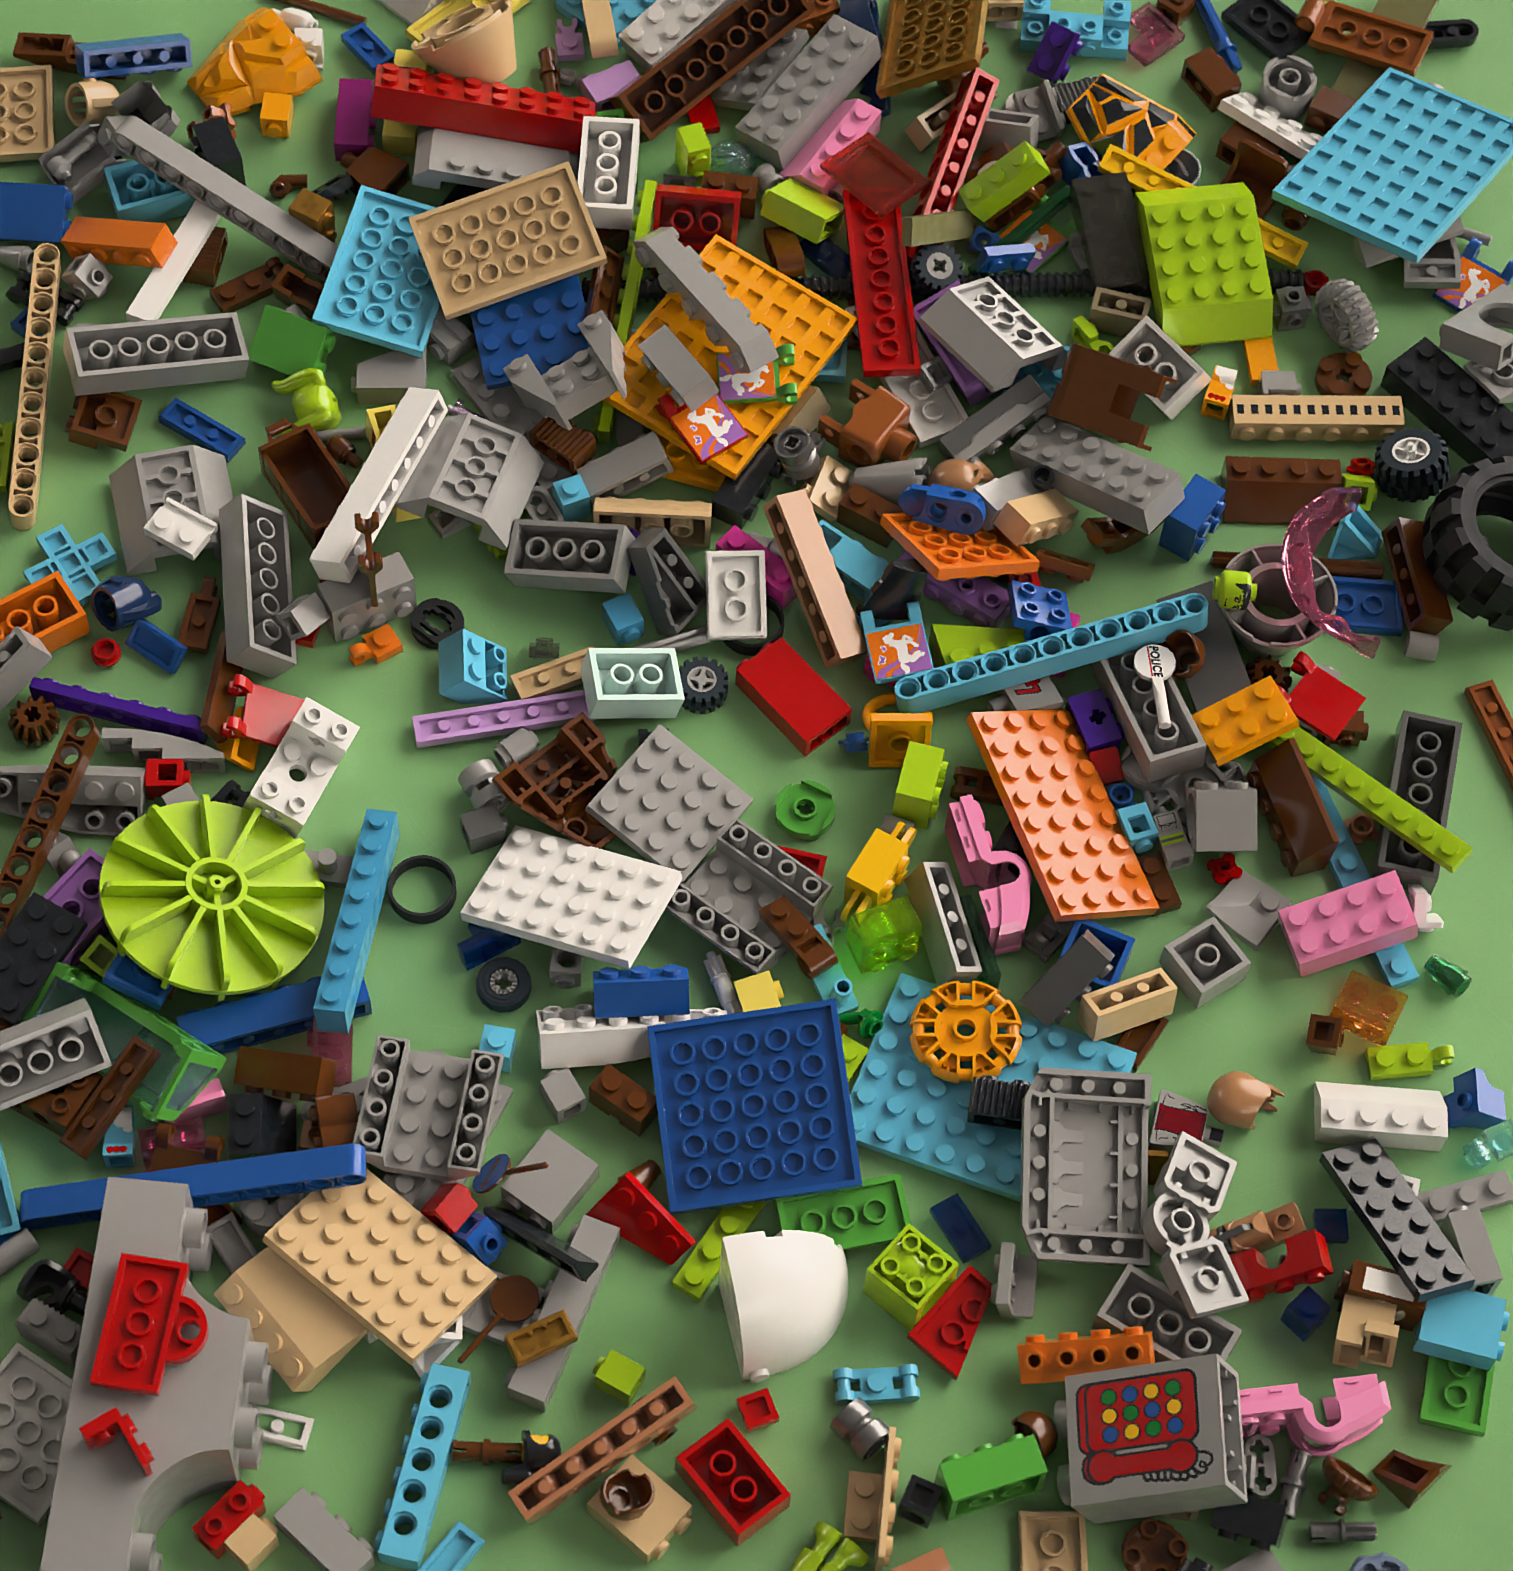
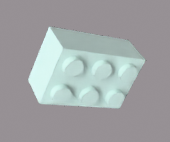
M589 648L580 667L589 719L676 718L685 700L675 648Z

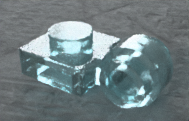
M1510 1118L1485 1130L1481 1135L1484 1142L1477 1138L1463 1146L1465 1151L1463 1156L1468 1164L1474 1166L1476 1170L1492 1162L1490 1157L1492 1153L1498 1162L1512 1156V1119Z

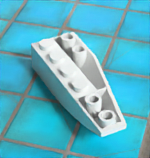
M579 1004L574 1008L565 1009L559 1006H548L543 1010H536L541 1069L601 1066L651 1057L647 1026L727 1015V1012L719 1008L690 1009V1014L595 1018L594 1007L590 1004Z

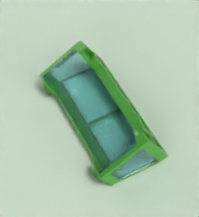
M56 962L25 1021L85 998L94 1016L112 1066L134 1035L161 1053L131 1097L140 1102L139 1107L143 1109L141 1114L145 1118L159 1123L160 1119L174 1122L221 1071L227 1058L143 1003L102 983L103 978L95 972ZM112 1066L100 1070L97 1073L102 1075V1077L104 1078Z

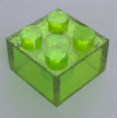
M907 895L850 916L846 944L861 974L869 971H881L889 963L897 960L903 962L911 959L918 953L922 924Z

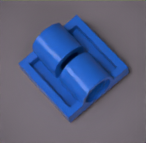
M1011 580L1007 591L1012 623L1014 627L1024 629L1026 641L1072 628L1066 593L1057 589L1035 586L1029 582Z

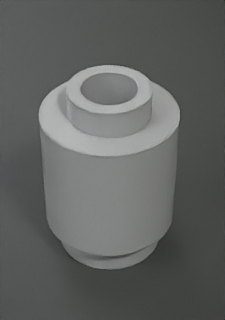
M521 728L497 744L498 747L493 749V754L500 766L505 769L515 761L520 765L538 751L537 746L540 743L533 731Z

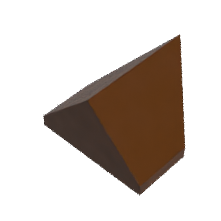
M1393 1449L1372 1470V1473L1410 1509L1452 1465L1413 1458Z

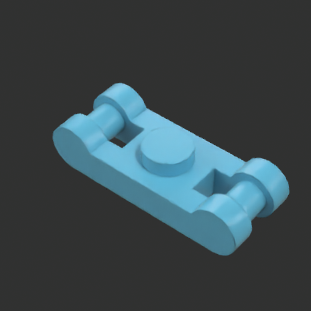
M905 1364L899 1367L833 1370V1381L837 1383L838 1390L834 1393L835 1403L840 1406H847L859 1397L867 1404L917 1401L920 1399V1389L916 1387L915 1378L918 1377V1367L914 1364ZM902 1380L903 1388L894 1389L893 1381ZM850 1383H859L860 1391H852Z

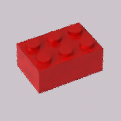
M658 184L653 231L660 227H673L679 233L678 241L684 247L690 245L694 250H703L716 234L737 246L742 192Z
M729 1418L676 1457L675 1471L737 1547L790 1506V1492Z

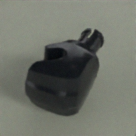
M42 1259L35 1262L18 1284L17 1294L23 1300L31 1302L33 1298L50 1293L52 1295L43 1300L44 1305L48 1304L49 1308H54L55 1312L59 1311L60 1315L71 1309L84 1317L87 1295L80 1292L81 1281L54 1261Z

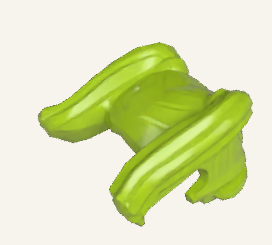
M307 368L292 374L284 380L271 383L272 388L277 393L294 394L292 402L298 419L294 424L299 428L310 423L314 431L333 430L340 423L342 415L338 408V399L326 385L321 370ZM290 428L282 432V435L292 431V429Z

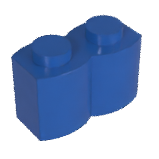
M1081 142L1068 147L1060 168L1063 173L1062 179L1073 188L1078 202L1085 208H1090L1103 203L1113 183V179L1097 171L1100 162L1096 152L1089 144Z

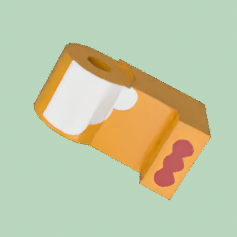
M1218 365L1215 366L1211 377L1212 380L1203 399L1200 415L1222 421L1225 420L1238 371ZM1208 403L1224 408L1216 411L1211 409Z

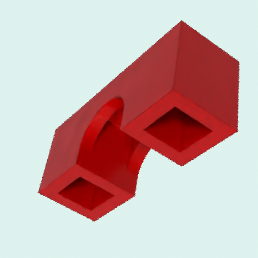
M1313 1229L1285 1238L1287 1255L1284 1262L1276 1268H1268L1265 1256L1255 1248L1229 1256L1250 1300L1247 1303L1261 1301L1264 1299V1295L1273 1292L1278 1294L1294 1290V1286L1302 1283H1319L1325 1279L1324 1276L1334 1274L1325 1237Z

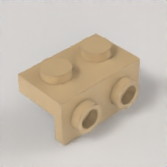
M827 454L820 459V465L816 473L807 478L799 490H806L808 498L812 502L813 511L829 522L837 519L839 502L848 491L849 477L854 472Z

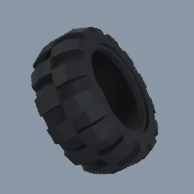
M1500 456L1492 459V461L1487 458L1463 467L1457 475L1452 476L1427 510L1423 523L1424 539L1422 543L1426 567H1434L1433 582L1444 597L1450 594L1459 603L1457 609L1470 618L1475 619L1480 616L1488 620L1489 627L1509 631L1513 629V566L1502 560L1490 549L1484 541L1476 521V516L1491 515L1513 522V456Z

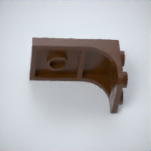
M1241 138L1238 142L1236 155L1231 167L1220 184L1244 182L1254 195L1257 216L1263 220L1277 202L1272 199V191L1286 177L1289 164L1281 155L1273 154L1262 148L1255 141Z

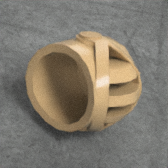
M94 78L75 82L70 85L65 95L67 116L78 127L86 121L89 125L100 124L101 126L105 117L119 115L118 111L111 104L119 96V93L112 84L96 81ZM85 96L86 102L72 103L73 97ZM86 107V113L75 114L73 108Z

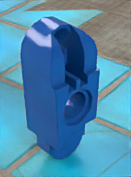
M913 484L906 487L898 499L900 508L906 512V515L913 516L912 520L960 534L970 535L976 533L982 527L986 518L985 502L982 497L974 492L965 491V489L932 484L930 487ZM935 503L943 504L946 510L939 509Z

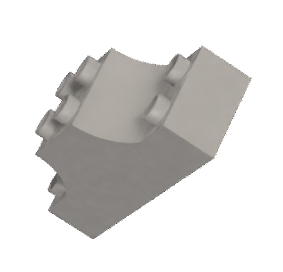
M108 1177L40 1571H162L163 1556L162 1553H156V1533L176 1511L194 1499L213 1492L230 1490L241 1480L243 1469L258 1470L260 1467L263 1449V1429H258V1408H251L252 1404H269L273 1367L267 1364L268 1343L254 1342L249 1318L228 1314L214 1307L192 1286L193 1271H209L213 1249V1233L207 1232V1209L193 1207L188 1184ZM121 1253L188 1263L189 1272L183 1296L197 1302L207 1318L209 1333L205 1346L197 1356L185 1363L176 1365L166 1364L159 1397L94 1387L89 1382ZM188 1325L182 1329L181 1336L186 1340L195 1339L199 1335L200 1329L195 1325ZM114 1407H117L122 1416L128 1413L138 1431L133 1434L138 1445L145 1442L154 1458V1461L149 1463L153 1473L146 1477L121 1432L116 1434L115 1439L108 1445L100 1448L95 1446L89 1449L79 1428Z

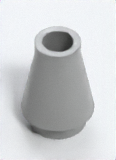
M0 246L1 264L20 273L32 272L34 250H31L29 246Z

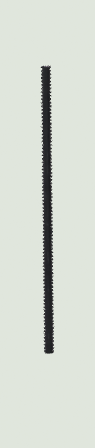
M1271 269L1268 272L1272 294H1275L1276 289L1286 286L1304 287V275L1301 269H1296L1295 272L1292 269H1288L1287 272H1284L1283 269H1279L1278 272L1275 269ZM1081 271L1080 274L1076 272L1071 274L1063 272L1062 275L1059 272H1055L1054 275H1051L1050 272H1046L1045 275H1042L1041 272H1037V275H1034L1033 272H1029L1028 275H1025L1024 272H1020L1019 275H1016L1015 272H1012L1011 275L1003 272L1002 275H999L997 272L993 275H990V273H985V275L977 273L976 276L968 273L967 276L963 274L959 281L963 285L989 276L1012 298H1015L1016 295H1019L1021 298L1025 295L1033 297V295L1042 297V294H1045L1046 297H1050L1051 294H1054L1055 297H1059L1060 294H1063L1064 297H1067L1068 294H1071L1072 297H1076L1077 294H1080L1081 297H1085L1086 294L1093 297L1096 287L1127 294L1132 293V295L1136 296L1138 293L1141 296H1145L1146 293L1152 296L1149 276L1146 271H1141L1140 274L1137 271H1133L1132 274H1129L1128 271H1124L1123 274H1120L1119 271H1115V274H1112L1111 271H1107L1106 274H1103L1102 271H1098L1097 274H1094L1093 271H1090L1089 274ZM909 273L911 295L915 296L916 299H920L921 296L928 299L930 292L925 295L921 293L923 290L921 287L916 289L914 286L916 281H911V274ZM829 274L828 277H824V275H820V277L811 275L810 278H807L805 275L802 278H791L823 298L828 297L829 300H833V297H837L838 300H841L842 297H846L847 300L854 297L850 274H846V277H842L841 274L833 277L832 274ZM657 276L653 279L645 277V279L641 280L637 302H640L641 299H645V302H649V299H654V302H658V299L665 297L667 292L661 287ZM584 277L582 280V294L585 303H587L591 282L587 277ZM621 277L620 288L625 289L626 281Z

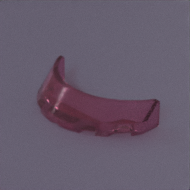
M1330 488L1322 492L1319 497L1308 503L1304 508H1301L1293 517L1285 533L1281 548L1282 575L1291 598L1313 624L1353 651L1373 659L1380 644V637L1363 636L1350 631L1348 623L1342 617L1322 612L1316 601L1312 560L1316 548L1326 532L1335 523L1357 510L1362 496L1361 488Z

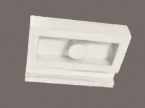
M167 497L163 507H159L143 527L144 534L194 561L210 541V536L217 532V523Z

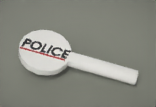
M1151 644L1137 651L1134 656L1133 667L1142 679L1152 682L1159 728L1167 729L1171 727L1164 680L1173 674L1176 660L1168 648Z

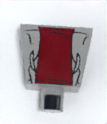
M1161 1089L1148 1140V1150L1167 1151L1170 1156L1175 1140L1182 1131L1208 1146L1220 1148L1224 1130L1206 1125L1209 1113L1207 1107Z

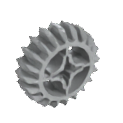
M1343 277L1324 284L1325 286L1316 292V298L1314 299L1317 305L1314 309L1318 313L1317 320L1321 322V328L1325 330L1327 336L1333 342L1338 344L1339 349L1344 348L1348 353L1367 348L1376 339V334L1379 332L1376 326L1378 320L1374 316L1376 311L1371 307L1372 302L1368 301L1366 293L1361 292L1360 286H1355L1351 280L1347 281Z

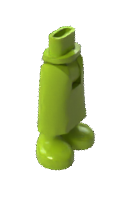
M818 1521L813 1528L816 1537L813 1549L804 1547L790 1571H843L849 1565L863 1567L870 1558L856 1543L849 1538H845L832 1560L825 1564V1557L841 1542L842 1534L831 1525Z

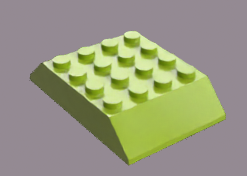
M1244 182L1134 193L1157 326L1179 347L1271 338L1273 295L1254 195Z

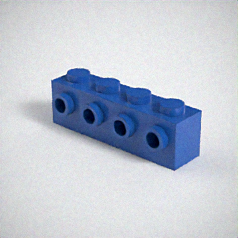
M182 33L74 44L77 72L86 79L94 78L100 80L103 76L112 75L113 77H127L130 73L154 74L158 70L175 72L181 71L185 67H192L190 39Z

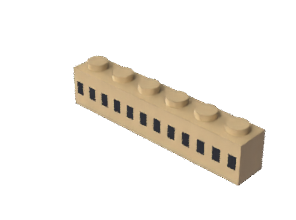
M1232 395L1228 407L1230 439H1240L1243 441L1252 439H1268L1270 441L1326 440L1329 442L1336 440H1353L1356 442L1365 440L1382 441L1384 437H1390L1392 432H1401L1405 426L1401 396Z

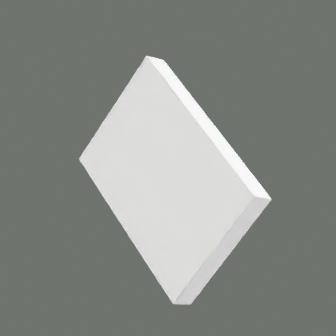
M765 550L705 551L707 641L767 640Z

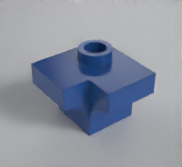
M1473 1068L1453 1077L1454 1092L1443 1097L1447 1106L1448 1127L1453 1129L1475 1127L1485 1130L1506 1121L1504 1091L1491 1086L1484 1070Z

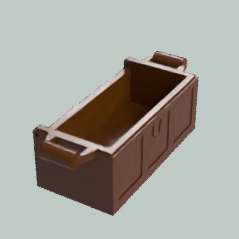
M284 418L265 427L268 443L258 447L261 472L314 550L322 538L325 529L336 514L338 507L347 495L351 484L310 423L299 428L294 423L289 422L287 418ZM290 428L292 429V431L280 437H277L275 439L272 438L273 436H276Z

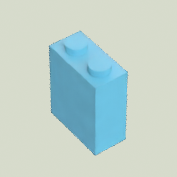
M1468 1289L1427 1300L1426 1310L1417 1323L1412 1351L1489 1371L1495 1361H1501L1504 1342L1500 1341L1501 1331H1506L1510 1313L1505 1312L1507 1300Z

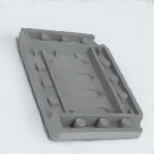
M419 125L412 185L440 189L441 181L491 189L569 161L576 181H578L580 153Z
M1041 1067L1038 1070L1022 1100L1020 1229L1035 1261L1127 1266L1129 1263L1134 1267H1148L1150 1265V1245L1143 1233L1142 1220L1148 1209V1108L1151 1106V1074Z

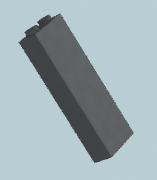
M1212 581L1156 600L1157 603L1187 594L1198 593L1205 596L1208 601V624L1205 629L1193 633L1205 646L1206 660L1201 670L1195 676L1184 679L1196 713L1251 685L1228 621L1222 609L1218 606L1217 600L1212 599Z

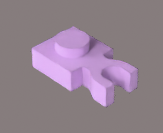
M572 18V26L570 27L563 26L562 19H557L558 34H555L558 62L585 61L582 32L577 33V18Z

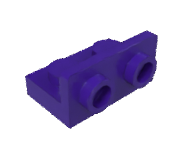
M1051 21L1027 71L1044 80H1049L1054 85L1057 84L1058 80L1064 81L1070 70V66L1066 65L1070 56L1076 57L1083 44L1079 40L1081 34Z

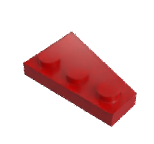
M971 1265L965 1269L906 1337L955 1380L959 1376L990 1299L993 1285Z

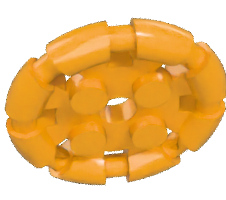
M959 980L941 984L932 989L926 999L922 998L918 1002L911 1015L909 1027L912 1028V1034L909 1036L912 1050L921 1065L926 1064L931 1069V1074L950 1083L960 1084V1081H972L973 1083V1077L977 1076L980 1078L983 1075L997 1077L1002 1073V1068L1013 1063L1022 1044V1036L1019 1035L1022 1023L1018 1011L1010 999L1005 1000L1000 995L1001 991L986 983L972 980V983H959ZM960 995H963V996H971V999H972V1000H969V999H961V1000H960ZM940 1004L946 1008L939 1012L935 1007ZM992 1004L996 1009L990 1013L985 1009L987 1005L990 1006ZM961 1025H970L975 1032L970 1036H962L958 1033L957 1029ZM934 1027V1033H925V1029ZM998 1028L1007 1030V1034H997ZM938 1049H940L943 1055L940 1060L934 1055ZM991 1050L998 1054L993 1060L989 1057ZM960 1061H972V1069L960 1068Z

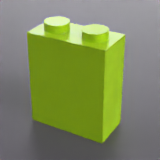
M789 178L782 183H778L773 188L767 189L761 198L763 206L760 215L815 244L837 233L844 219L842 203L793 178Z

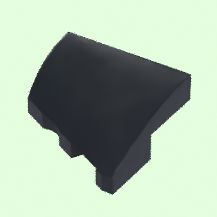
M915 558L891 561L884 570L881 579L876 581L870 590L873 593L871 598L865 605L858 604L855 610L858 616H861L860 612L872 610L874 619L908 620L907 603L916 601L920 603L928 572Z

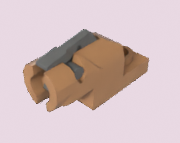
M1293 1201L1265 1214L1259 1210L1241 1219L1228 1222L1210 1230L1209 1237L1212 1236L1223 1242L1228 1255L1231 1256L1253 1248L1263 1253L1284 1244L1285 1238L1307 1232L1298 1207Z

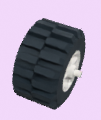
M1405 428L1401 432L1395 431L1391 433L1390 437H1384L1382 443L1376 447L1375 463L1378 486H1380V490L1383 493H1387V496L1392 499L1398 498V501L1402 502L1405 500H1410V502H1416L1419 499H1422V501L1427 500L1429 496L1439 494V490H1442L1450 478L1447 444L1445 440H1441L1439 434H1432L1431 430L1426 429L1423 431L1421 428L1408 430V428Z

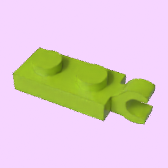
M1428 1042L1366 1047L1364 1052L1370 1081L1432 1075L1434 1071L1433 1066H1449L1452 1064L1451 1059L1455 1058L1452 1045H1444L1429 1050Z

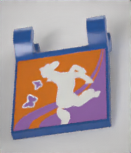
M1473 237L1460 256V289H1436L1432 297L1460 312L1500 285L1505 284L1508 286L1512 283L1513 260L1511 259L1502 273L1482 263L1476 257L1480 253L1479 248L1483 242Z

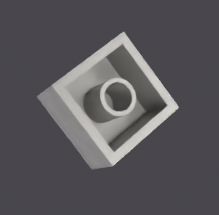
M1214 916L1165 945L1159 961L1196 1009L1246 979L1251 965L1249 959Z

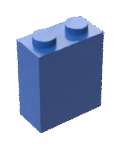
M0 182V241L62 244L61 239L72 223L68 221V210L73 208V193H69V188L64 185Z

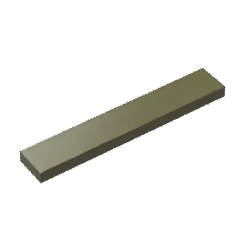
M968 209L903 217L901 245L914 247L972 238L975 234L977 217Z

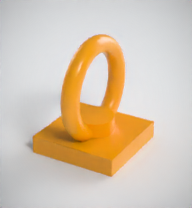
M895 693L882 694L870 700L862 711V722L870 732L868 767H903L909 741L930 745L933 724L932 711L923 713H875L881 707L897 705Z

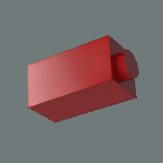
M239 1480L191 1527L194 1538L219 1560L227 1552L224 1541L253 1513L260 1519L267 1512L263 1501L265 1499L264 1494L254 1484L251 1483L247 1486Z

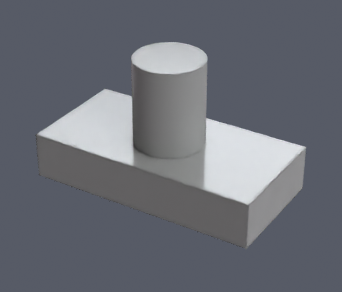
M329 848L322 849L320 852L304 849L324 886L346 888L354 857L338 855Z

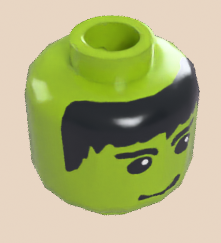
M1224 570L1220 576H1215L1212 599L1217 600L1220 608L1242 611L1248 607L1250 601L1256 600L1257 584L1252 583L1251 575L1248 572Z

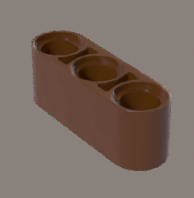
M783 226L764 228V245L772 268L789 278L805 276V258L796 234Z

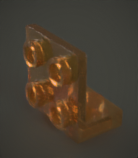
M1352 970L1336 1000L1330 1017L1342 1018V1029L1376 1045L1386 1046L1408 999V995Z

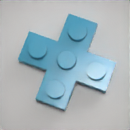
M60 524L36 536L37 543L47 557V560L23 571L30 585L58 571L79 604L83 606L91 602V593L100 583L94 571L118 559L116 552L103 532L76 545L63 524Z

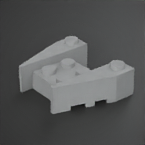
M602 310L587 316L582 322L577 324L589 348L577 352L572 358L562 364L553 366L545 374L540 375L528 354L514 359L503 368L526 408L530 410L535 409L541 416L554 419L558 425L567 430L572 429L568 421L569 419L618 391L622 398L627 396L626 382L624 380L626 366L623 361L625 348Z

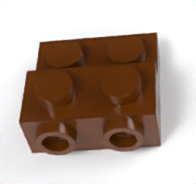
M119 392L76 396L73 404V409L77 410L75 416L69 415L65 432L70 433L68 441L96 450L98 444L126 452L141 408L142 399Z

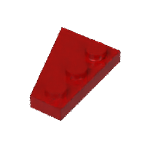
M630 1171L586 1214L592 1218L619 1227L620 1237L671 1266L697 1242Z

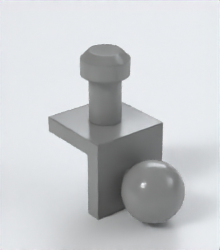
M58 832L46 860L58 878H61L82 855L68 835Z

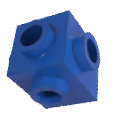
M473 1212L456 1233L449 1234L453 1240L485 1266L494 1262L500 1256L502 1249L508 1244L501 1234L503 1231L502 1227L492 1218Z

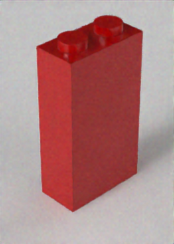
M782 637L774 643L769 642L765 644L756 656L743 660L736 669L735 685L805 757L850 724L852 708Z

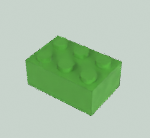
M1016 1434L1007 1438L1004 1444L994 1447L992 1444H985L974 1449L972 1454L961 1457V1454H953L944 1458L938 1466L934 1481L935 1484L943 1487L940 1503L947 1521L1040 1492L1048 1470L1034 1434L1026 1437L1023 1434Z

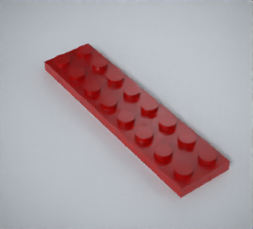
M898 188L843 190L842 199L863 378L920 375L921 367L906 246L901 245L902 214Z

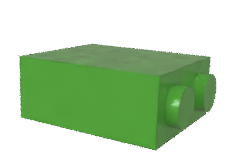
M265 305L248 353L249 360L290 376L307 368L319 369L324 375L327 368L325 360L328 352H332L336 343L335 332L304 317L275 306Z

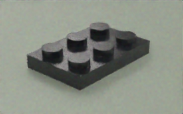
M1237 0L1225 9L1221 15V19L1271 60L1277 57L1278 60L1286 59V56H1291L1307 44L1309 37L1313 34L1312 31L1306 32L1296 26L1295 19L1298 14L1280 0Z

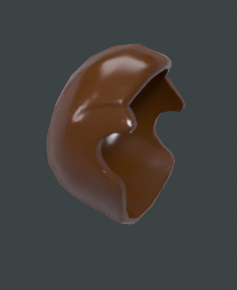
M1177 630L1166 638L1167 648L1173 653L1176 660L1172 676L1177 679H1187L1195 676L1201 670L1206 660V650L1203 642L1187 630Z
M1031 1410L1023 1412L1012 1421V1426H1015V1435L1023 1434L1026 1437L1034 1434L1043 1459L1054 1452L1059 1436L1055 1424L1048 1415L1041 1411Z
M624 1469L618 1473L610 1474L604 1480L600 1487V1502L609 1515L618 1520L637 1519L643 1515L653 1502L655 1487L647 1474L636 1475L630 1469Z

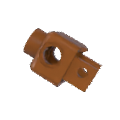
M857 378L850 383L849 400L856 405L853 407V415L849 422L843 426L825 414L819 419L818 433L821 435L820 438L824 437L828 443L839 449L838 457L858 468L882 464L886 458L892 462L908 460L918 441V437L908 431L910 406L884 387L879 386L874 390Z

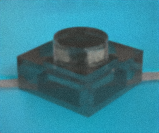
M536 638V643L530 642L529 658L559 659L560 643H553V638Z

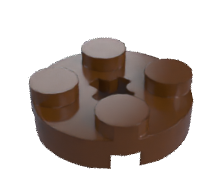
M1357 352L1334 353L1320 360L1314 378L1315 387L1321 396H1366L1372 383V372L1369 366L1362 360V356ZM1339 375L1349 378L1348 383H1344L1342 379L1338 380L1337 378Z

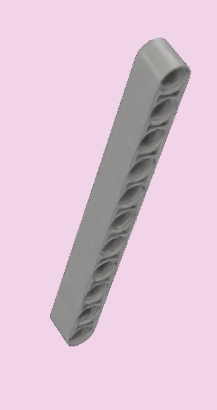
M127 117L112 133L111 141L118 150L326 282L339 247L337 244L138 117Z

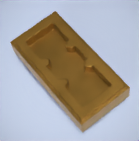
M563 1309L505 1335L504 1341L517 1368H520L577 1342L578 1336Z

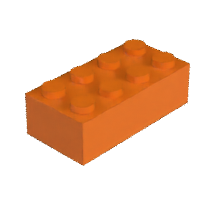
M58 571L0 599V643L16 626H19L40 639L49 653L91 632L85 611Z

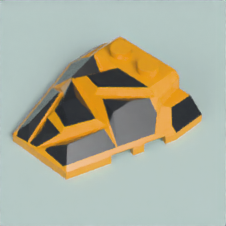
M1102 74L1066 110L1081 142H1086L1094 149L1099 162L1104 157L1109 145L1112 144L1163 170L1197 134L1177 113L1105 74ZM1114 179L1109 189V192L1124 207L1134 199V193L1138 192Z

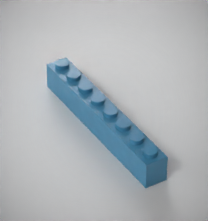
M374 809L366 810L313 1007L318 1031L349 1033L400 837L397 812Z

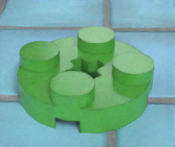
M809 780L801 781V784L793 786L791 783L785 786L777 796L775 803L776 824L785 833L794 838L816 841L831 828L835 819L836 807L832 800V795L820 783ZM806 805L811 806V814L803 815L797 808H804Z

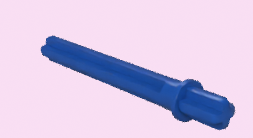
M1196 0L1195 7L1217 50L1216 53L1221 55L1225 64L1233 73L1237 74L1242 69V64L1236 54V46L1231 44L1211 1Z

